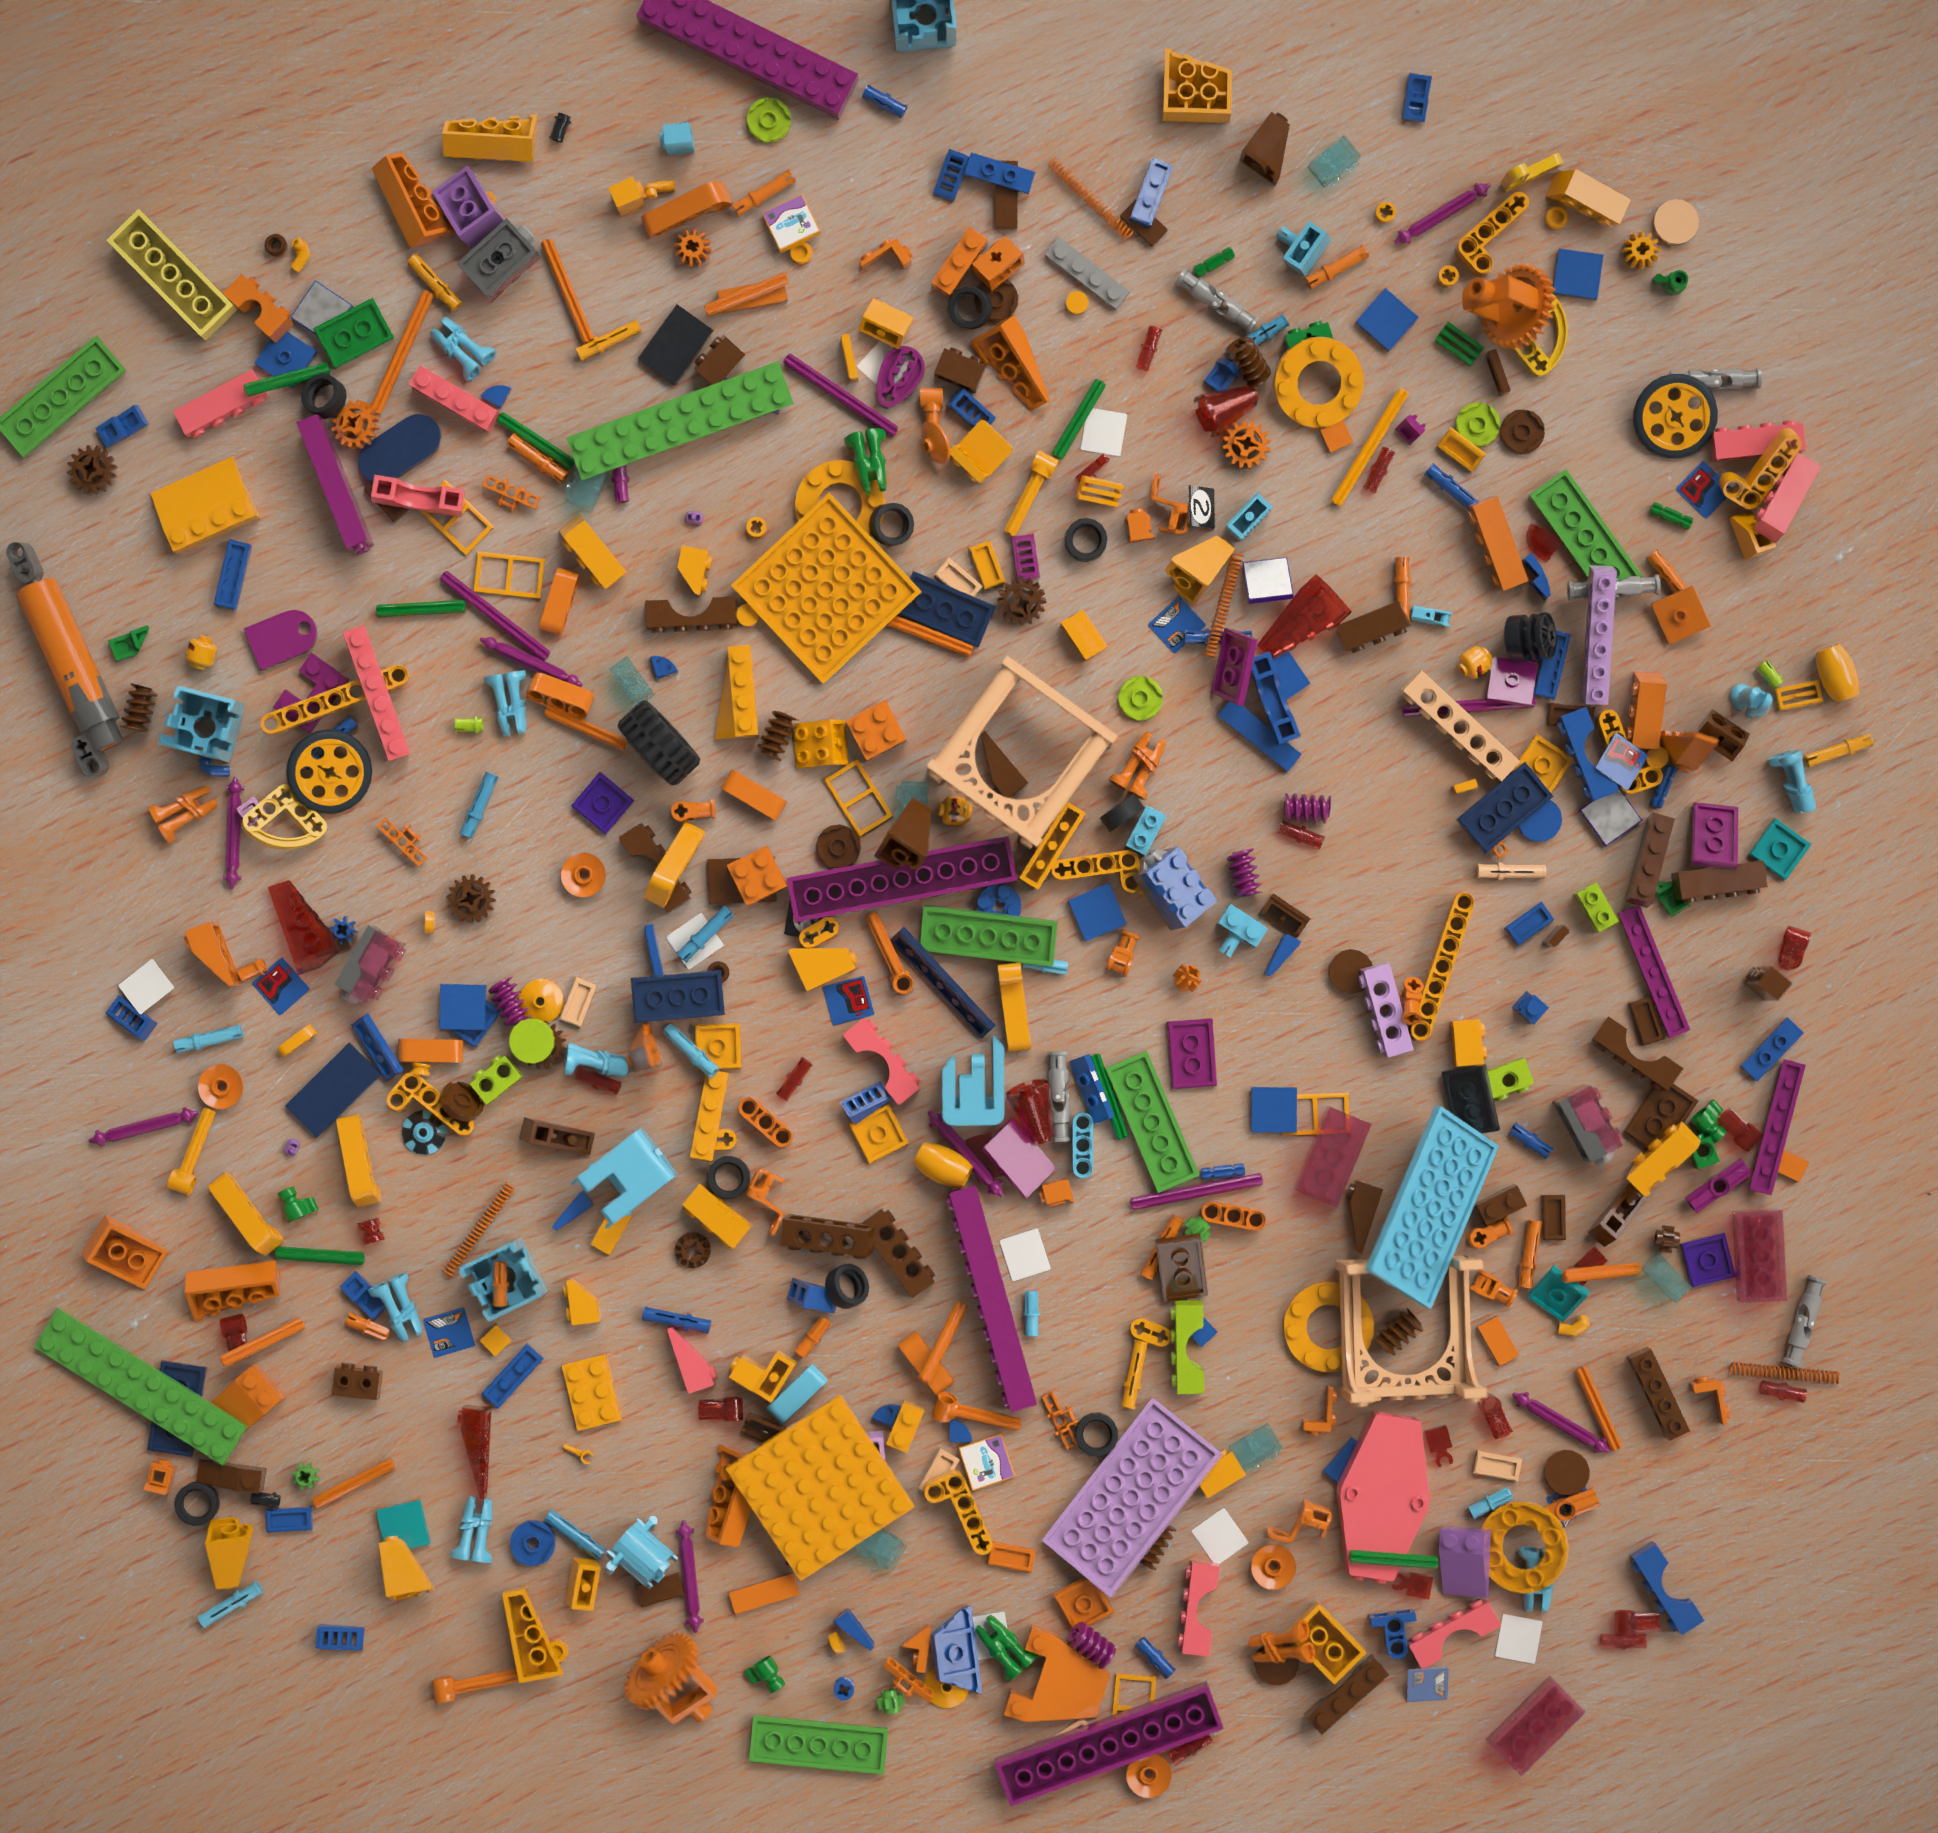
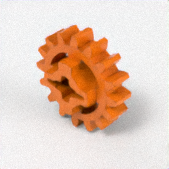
M359 399L356 402L348 400V406L345 405L342 408L341 412L337 414V419H332V422L336 423L332 431L338 433L335 439L341 441L340 444L355 449L356 446L363 449L364 442L370 445V438H377L374 431L380 430V427L376 425L380 418L374 416L377 410L371 408V404ZM356 410H362V412L354 413Z
M1242 420L1241 426L1235 422L1233 424L1234 430L1228 428L1226 431L1229 437H1223V441L1227 445L1222 446V450H1228L1225 458H1232L1231 465L1238 462L1239 469L1246 464L1249 470L1252 467V463L1258 467L1260 465L1259 459L1263 461L1267 459L1263 453H1269L1271 450L1266 447V445L1271 443L1270 439H1265L1268 431L1261 432L1262 425L1260 424L1255 427L1253 420L1249 425H1246V421ZM1246 430L1243 436L1234 437L1238 432ZM1254 433L1258 435V437L1261 440V443L1256 441V439L1253 436ZM1245 440H1249V445L1252 446L1248 450H1245L1244 445L1241 444ZM1232 447L1237 448L1240 453L1239 457L1234 453ZM1253 452L1259 453L1256 457L1247 459L1249 454Z

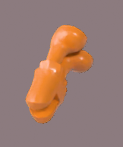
M1148 731L1133 746L1134 748L1131 750L1133 754L1124 770L1120 774L1111 775L1108 779L1115 786L1126 790L1132 775L1139 763L1142 762L1143 765L1136 779L1127 791L1131 795L1135 794L1137 798L1146 800L1148 792L1144 788L1150 772L1155 774V767H1158L1166 745V741L1160 738L1154 747V751L1146 748L1152 736V733Z
M208 785L182 793V796L175 797L177 801L167 806L159 807L156 804L148 806L156 824L161 823L167 817L184 808L187 809L185 813L158 826L168 844L174 841V832L178 828L194 819L199 821L218 806L216 799L206 802L202 806L198 801L199 798L211 792Z
M1305 1620L1295 1622L1292 1629L1288 1632L1274 1634L1271 1631L1264 1632L1248 1639L1249 1647L1264 1645L1265 1651L1252 1654L1253 1661L1285 1663L1286 1658H1296L1304 1663H1312L1315 1658V1649L1311 1643L1306 1642L1286 1648L1282 1646L1285 1643H1301L1306 1641L1310 1633L1308 1623Z

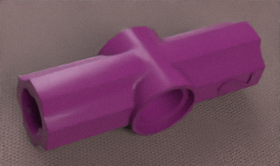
M1739 1158L1717 1175L1711 1176L1707 1182L1685 1196V1199L1694 1212L1698 1213L1719 1197L1726 1195L1729 1190L1748 1178L1752 1173L1742 1159ZM1716 1180H1721L1723 1183V1188L1719 1192H1716L1713 1188Z

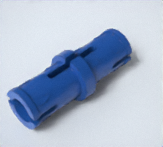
M869 84L862 94V98L878 105L880 110L883 111L885 109L900 119L904 116L908 107L893 99L891 94H884Z
M1517 1122L1512 1126L1514 1129H1510L1508 1132L1509 1135L1522 1142L1526 1149H1532L1545 1160L1550 1155L1549 1152L1553 1151V1147L1539 1139L1536 1133L1529 1132Z
M1145 1636L1134 1645L1148 1660L1147 1663L1150 1666L1153 1665L1165 1679L1170 1677L1176 1670L1162 1655L1163 1652L1157 1650Z

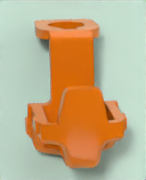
M1155 473L1151 488V498L1156 502L1172 507L1169 528L1158 526V530L1164 533L1185 535L1189 528V504L1172 502L1157 497L1161 475ZM1186 517L1183 531L1180 530L1182 519Z
M758 1169L744 1194L764 1203L777 1212L768 1230V1233L774 1236L782 1220L783 1212L765 1200V1197L774 1179L782 1183L784 1179L765 1169ZM759 1173H762L763 1176L757 1186H754L759 1176Z
M1303 1499L1298 1511V1517L1289 1534L1279 1529L1267 1527V1536L1282 1542H1292L1301 1525L1307 1524L1321 1529L1320 1537L1325 1538L1332 1518L1331 1510Z

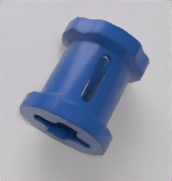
M845 1676L836 1680L834 1694L839 1700L845 1701L852 1697L855 1686L853 1680ZM841 1684L849 1686L847 1693L844 1690L839 1691Z

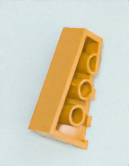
M538 114L529 115L530 119H519V116H509V120L497 121L496 117L487 118L478 123L475 119L445 121L442 132L443 157L455 159L473 158L476 160L494 159L497 161L511 160L522 163L533 162L536 151Z
M751 645L728 646V657L714 740L759 736Z
M528 1585L506 1589L502 1596L519 1683L564 1675L530 1601Z

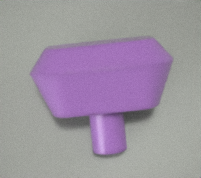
M688 511L685 515V521L690 525H701L703 514L701 512Z
M289 1139L283 1149L284 1153L289 1156L296 1155L300 1142L295 1139Z

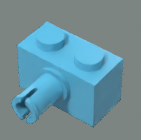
M1308 221L1299 235L1283 226L1280 229L1282 233L1278 232L1276 239L1290 246L1283 257L1286 264L1304 277L1308 275L1331 242L1327 232Z
M1229 904L1217 924L1228 930L1229 933L1218 951L1224 953L1229 946L1225 955L1231 958L1240 941H1245L1255 948L1268 928L1232 904Z

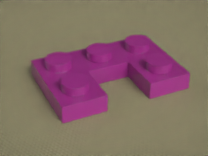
M313 653L308 656L299 669V672L316 683L306 699L342 686L349 680V678ZM285 689L272 708L279 710L302 700ZM338 695L330 696L328 702L332 704ZM311 703L308 705L307 711L311 714H316L320 711V706L316 703ZM290 711L286 717L295 722L298 720L299 715L295 711ZM321 718L299 727L311 734Z

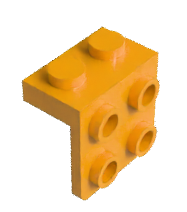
M980 420L959 444L951 447L950 460L956 466H962L967 470L966 475L974 483L977 481L982 483L1013 452V447L988 422Z

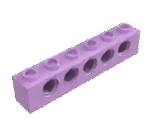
M1589 566L1581 699L1585 704L1608 705L1617 574V571L1612 566Z

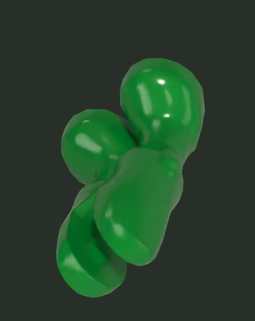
M879 428L867 429L865 431L870 458L866 456L864 436L861 431L851 433L844 438L845 446L854 451V468L857 470L865 495L872 494L870 483L872 480H877L880 492L886 491L887 488L886 459L880 449V444L886 440V432L884 429Z
M988 1615L986 1620L995 1629V1632L989 1635L981 1625H977L975 1631L988 1649L989 1655L999 1660L1004 1668L1003 1677L1009 1683L1023 1669L1007 1654L1006 1648L1014 1654L1024 1669L1039 1654L1026 1651L1018 1643L1015 1633L1010 1632L997 1618Z

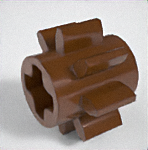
M1662 1225V1230L1656 1229L1654 1246L1660 1247V1252L1672 1253V1248L1678 1249L1680 1233L1674 1232L1675 1227Z

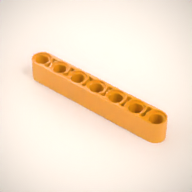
M394 665L381 670L388 692L401 688L408 682V670L402 665ZM395 671H401L404 673L405 678L397 682L393 680L392 674ZM360 680L352 681L264 715L260 722L263 733L268 736H275L367 701L364 691L359 698H354L349 693L353 687H359L363 691ZM338 695L341 698V703L338 706H332L328 702L330 696ZM316 703L320 706V711L316 714H311L307 711L308 705ZM290 711L297 712L299 715L298 720L289 722L286 719L287 713ZM273 719L278 724L276 729L267 730L264 726L265 722Z
M1467 892L1456 894L1451 901L1423 984L1424 988L1421 992L1422 1000L1419 1004V1012L1422 1014V1020L1414 1025H1409V1035L1415 1040H1426L1430 1036L1475 903L1473 896ZM1461 896L1466 897L1469 902L1465 909L1458 906V899ZM1454 917L1459 918L1461 921V927L1458 930L1452 929L1450 925ZM1446 939H1451L1454 942V948L1450 952L1446 951L1443 947ZM1439 960H1443L1447 964V969L1443 973L1438 972L1436 969V963ZM1433 981H1436L1440 986V990L1436 994H1432L1429 991V984ZM1424 1003L1432 1005L1433 1010L1430 1015L1426 1016L1422 1013L1421 1008ZM1418 1024H1422L1425 1027V1033L1421 1037L1416 1036L1414 1033V1028Z

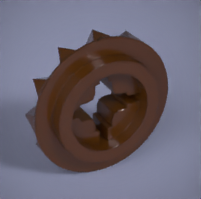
M689 1232L682 1235L675 1245V1255L678 1262L688 1268H697L704 1265L711 1254L709 1241L704 1235L697 1232ZM695 1241H697L696 1249L700 1253H702V1255L694 1254L690 1259H688L689 1251L686 1250L684 1246L691 1247L695 1243Z

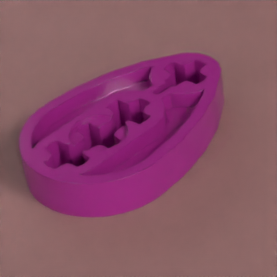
M900 346L899 349L893 348L884 357L877 380L878 402L883 408L889 409L902 403L921 382L925 372L924 360L914 348L908 346ZM912 353L914 362H908L907 368L909 371H904L902 374L904 381L894 383L895 379L892 376L893 374H899L900 368L897 366L904 364L905 358L903 355ZM892 390L893 402L888 401L884 403L882 395H887Z

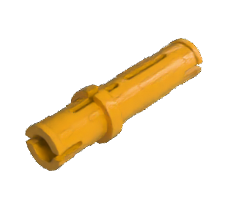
M417 253L408 259L407 264L433 290L434 296L437 299L440 298L447 305L451 312L456 311L463 302L450 290L448 283H444Z
M634 319V321L599 338L597 336L593 337L592 341L575 349L581 361H584L599 352L600 354L604 353L605 349L641 333L642 330L637 320Z
M1866 733L1853 739L1846 738L1842 743L1805 754V761H1808L1807 766L1811 768L1812 766L1847 754L1850 756L1854 755L1856 751L1874 746L1873 739H1870L1872 736L1870 733Z
M1134 1339L1127 1380L1123 1383L1125 1390L1121 1404L1122 1407L1135 1409L1138 1389H1141L1140 1379L1148 1344L1146 1341ZM1138 1353H1139L1137 1368H1136V1372H1135V1366H1136L1137 1356H1138Z

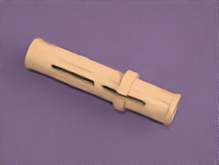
M1498 862L1497 864H1477V878H1497V880H1503V878L1545 879L1546 865H1503V862ZM1514 871H1532V872H1514Z

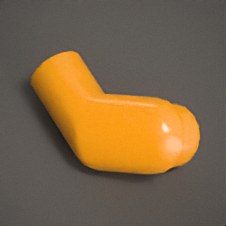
M674 180L646 184L644 187L646 197L648 199H655L657 193L674 192Z
M1579 1315L1577 1321L1572 1325L1559 1323L1557 1334L1573 1337L1581 1335L1590 1327L1589 1317Z

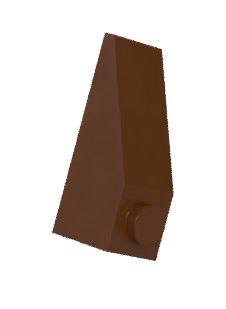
M986 731L981 733L992 783L995 786L992 790L1010 799L1026 786L1028 782Z
M524 1117L519 1139L528 1143L590 1155L595 1133Z
M1355 1180L1354 1184L1350 1183L1346 1196L1349 1197L1348 1203L1355 1251L1362 1254L1383 1189Z
M1629 1182L1598 1217L1588 1233L1603 1247H1606L1620 1236L1648 1196L1645 1198Z
M199 1459L196 1482L235 1491L259 1494L264 1490L267 1468L234 1463L221 1465L216 1461Z

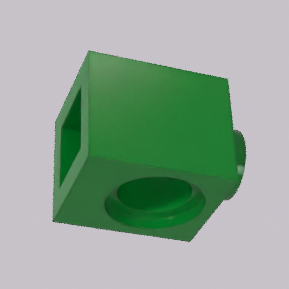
M1703 1133L1697 1134L1696 1136L1701 1140L1699 1145L1704 1144L1707 1152L1704 1156L1700 1157L1696 1149L1690 1155L1694 1168L1702 1169L1720 1162L1711 1136H1704Z

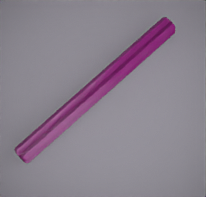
M789 353L783 361L784 365L877 428L884 429L890 437L897 433V425L794 355Z
M445 571L441 575V582L538 658L545 661L549 657L550 651L450 572Z
M1534 695L1531 707L1486 701V699L1455 701L1467 713L1533 708L1536 706ZM1417 704L1402 706L1403 717L1423 716L1419 712L1421 707ZM1441 706L1437 710V715L1448 713L1446 706Z
M1260 1173L1134 1197L1130 1199L1132 1209L1137 1210L1260 1186L1263 1184V1178Z

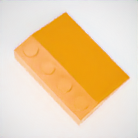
M233 457L150 493L173 552L178 555L260 519Z

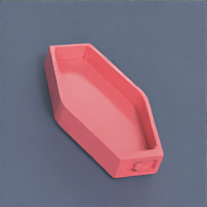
M1372 1411L1337 1483L1336 1495L1345 1571L1351 1575L1352 1579L1364 1580L1367 1577L1373 1578L1374 1582L1386 1584L1387 1581H1394L1400 1567L1351 1563L1349 1561L1350 1550L1407 1554L1428 1511L1430 1497L1421 1421L1416 1417Z

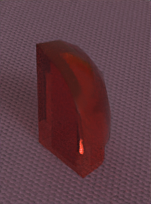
M1535 524L1529 525L1526 536L1529 549L1547 563L1553 553L1560 547L1562 541Z

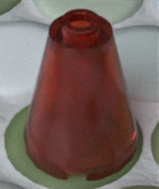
M1249 385L1204 393L1194 398V403L1198 402V408L1195 409V412L1204 431H1210L1212 433L1210 437H1216L1256 407L1259 396L1256 389L1251 388Z
M1042 1078L1031 1080L1032 1084H1018L1006 1092L1008 1102L1032 1141L1038 1142V1144L1049 1142L1054 1135L1050 1084L1047 1079Z

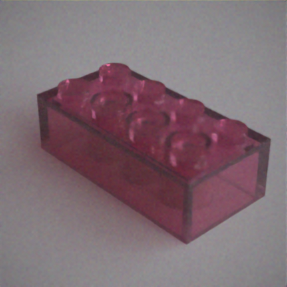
M1327 1106L1293 1189L1338 1207L1372 1124Z
M1757 1209L1732 1211L1737 1301L1741 1303L1787 1301L1783 1210Z
M1549 1676L1486 1740L1522 1776L1586 1712Z

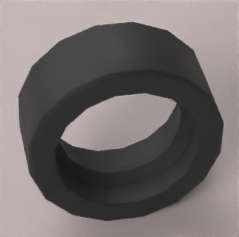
M964 286L952 293L948 300L947 310L950 319L955 325L965 329H977L988 322L992 315L993 306L991 298L984 290L979 287ZM968 294L977 296L982 303V313L973 321L962 319L958 313L960 299Z
M321 373L314 375L306 382L301 393V399L305 409L313 415L318 414L322 419H328L340 413L345 406L347 394L341 382L330 374ZM332 385V398L326 405L317 408L315 406L316 394L324 386Z
M888 503L880 505L873 511L869 520V529L873 538L881 545L894 546L903 544L910 538L914 529V520L909 509L902 504ZM888 511L897 512L903 520V530L900 535L894 538L885 536L880 528V519Z
M1083 518L1076 520L1069 526L1064 541L1070 556L1078 561L1089 562L1102 555L1106 549L1108 539L1102 524L1095 519ZM1082 527H1090L1099 535V545L1090 553H1082L1073 545V535Z
M1132 794L1101 816L1100 819L1109 832H1112L1143 810L1144 806L1137 796Z
M723 1156L715 1160L707 1173V1183L710 1190L716 1196L724 1199H733L740 1196L747 1189L750 1182V1171L747 1165L740 1158L734 1156ZM725 1164L735 1165L742 1174L741 1183L734 1190H723L716 1183V1172Z
M843 1264L828 1273L825 1289L827 1296L835 1306L842 1309H850L865 1301L869 1293V1283L865 1273L858 1266ZM841 1274L846 1275L854 1285L855 1293L852 1299L847 1297L840 1287Z
M1096 1412L1083 1416L1075 1429V1437L1079 1448L1084 1453L1093 1457L1103 1456L1110 1453L1116 1446L1118 1430L1114 1421L1108 1415ZM1093 1421L1103 1422L1110 1431V1438L1102 1447H1091L1083 1438L1085 1427Z
M191 1482L177 1493L174 1501L175 1512L185 1524L192 1526L203 1525L217 1514L220 1506L219 1495L211 1485L202 1482ZM200 1490L208 1495L210 1508L206 1514L195 1517L187 1513L184 1508V1500L189 1492Z

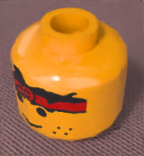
M199 635L198 639L194 638L189 641L185 653V659L189 661V666L201 670H206V667L213 666L218 648L212 643V638Z
M1473 646L1459 656L1460 664L1458 669L1463 676L1476 679L1491 669L1493 659L1485 647Z
M947 796L943 803H939L937 814L941 816L944 824L961 827L970 821L972 805L965 801L966 798Z

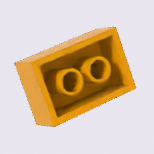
M1318 1600L1295 1621L1305 1620L1308 1623L1310 1633L1306 1641L1294 1644L1297 1646L1309 1642L1313 1645L1315 1649L1313 1663L1334 1685L1367 1653L1360 1643ZM1294 1623L1285 1632L1290 1631Z

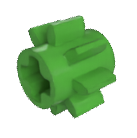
M1200 1216L1196 1219L1190 1217L1184 1224L1188 1227L1184 1231L1186 1235L1200 1233L1203 1242L1211 1236L1208 1232L1211 1226Z
M311 1461L305 1467L302 1462L299 1463L298 1467L300 1470L292 1471V1474L296 1475L293 1484L298 1482L301 1485L300 1490L304 1489L306 1485L312 1489L314 1488L313 1481H320V1478L316 1476V1472L320 1469L311 1467ZM304 1472H305V1473H308V1472H309L310 1475H311L308 1479H307V1478H305V1479L302 1478V1475L304 1474Z
M897 1688L880 1691L881 1696L877 1697L878 1710L883 1709L884 1714L900 1712V1706L905 1704L903 1693L898 1694Z

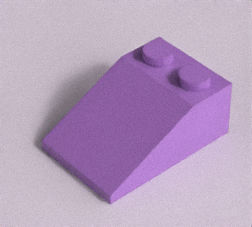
M468 165L432 191L458 237L470 249H473L505 220Z
M1457 1526L1440 1528L1439 1555L1443 1594L1488 1598L1491 1529Z

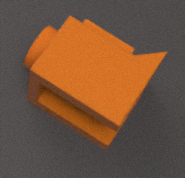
M1143 508L1130 510L1131 514L1126 515L1130 543L1155 540L1156 536L1151 533L1150 515H1146V511Z
M1068 1178L1043 1184V1190L1039 1191L1042 1204H1050L1052 1207L1066 1203L1065 1199L1074 1203Z
M158 1458V1461L151 1462L143 1490L162 1495L170 1493L177 1466L172 1465V1461ZM157 1471L165 1472L163 1483L155 1481Z

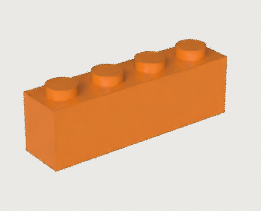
M1492 496L1469 505L1468 517L1471 524L1476 525L1478 531L1475 533L1476 539L1480 546L1483 545L1486 552L1483 554L1486 565L1488 567L1491 566L1493 572L1491 580L1495 588L1498 587L1499 590L1505 591L1527 582L1528 578L1499 498Z

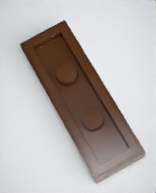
M1001 161L1018 166V161ZM995 185V229H1017L1018 191Z

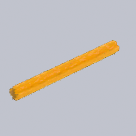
M1399 388L1359 452L1331 499V502L1336 506H1342L1408 397L1409 393L1406 390Z

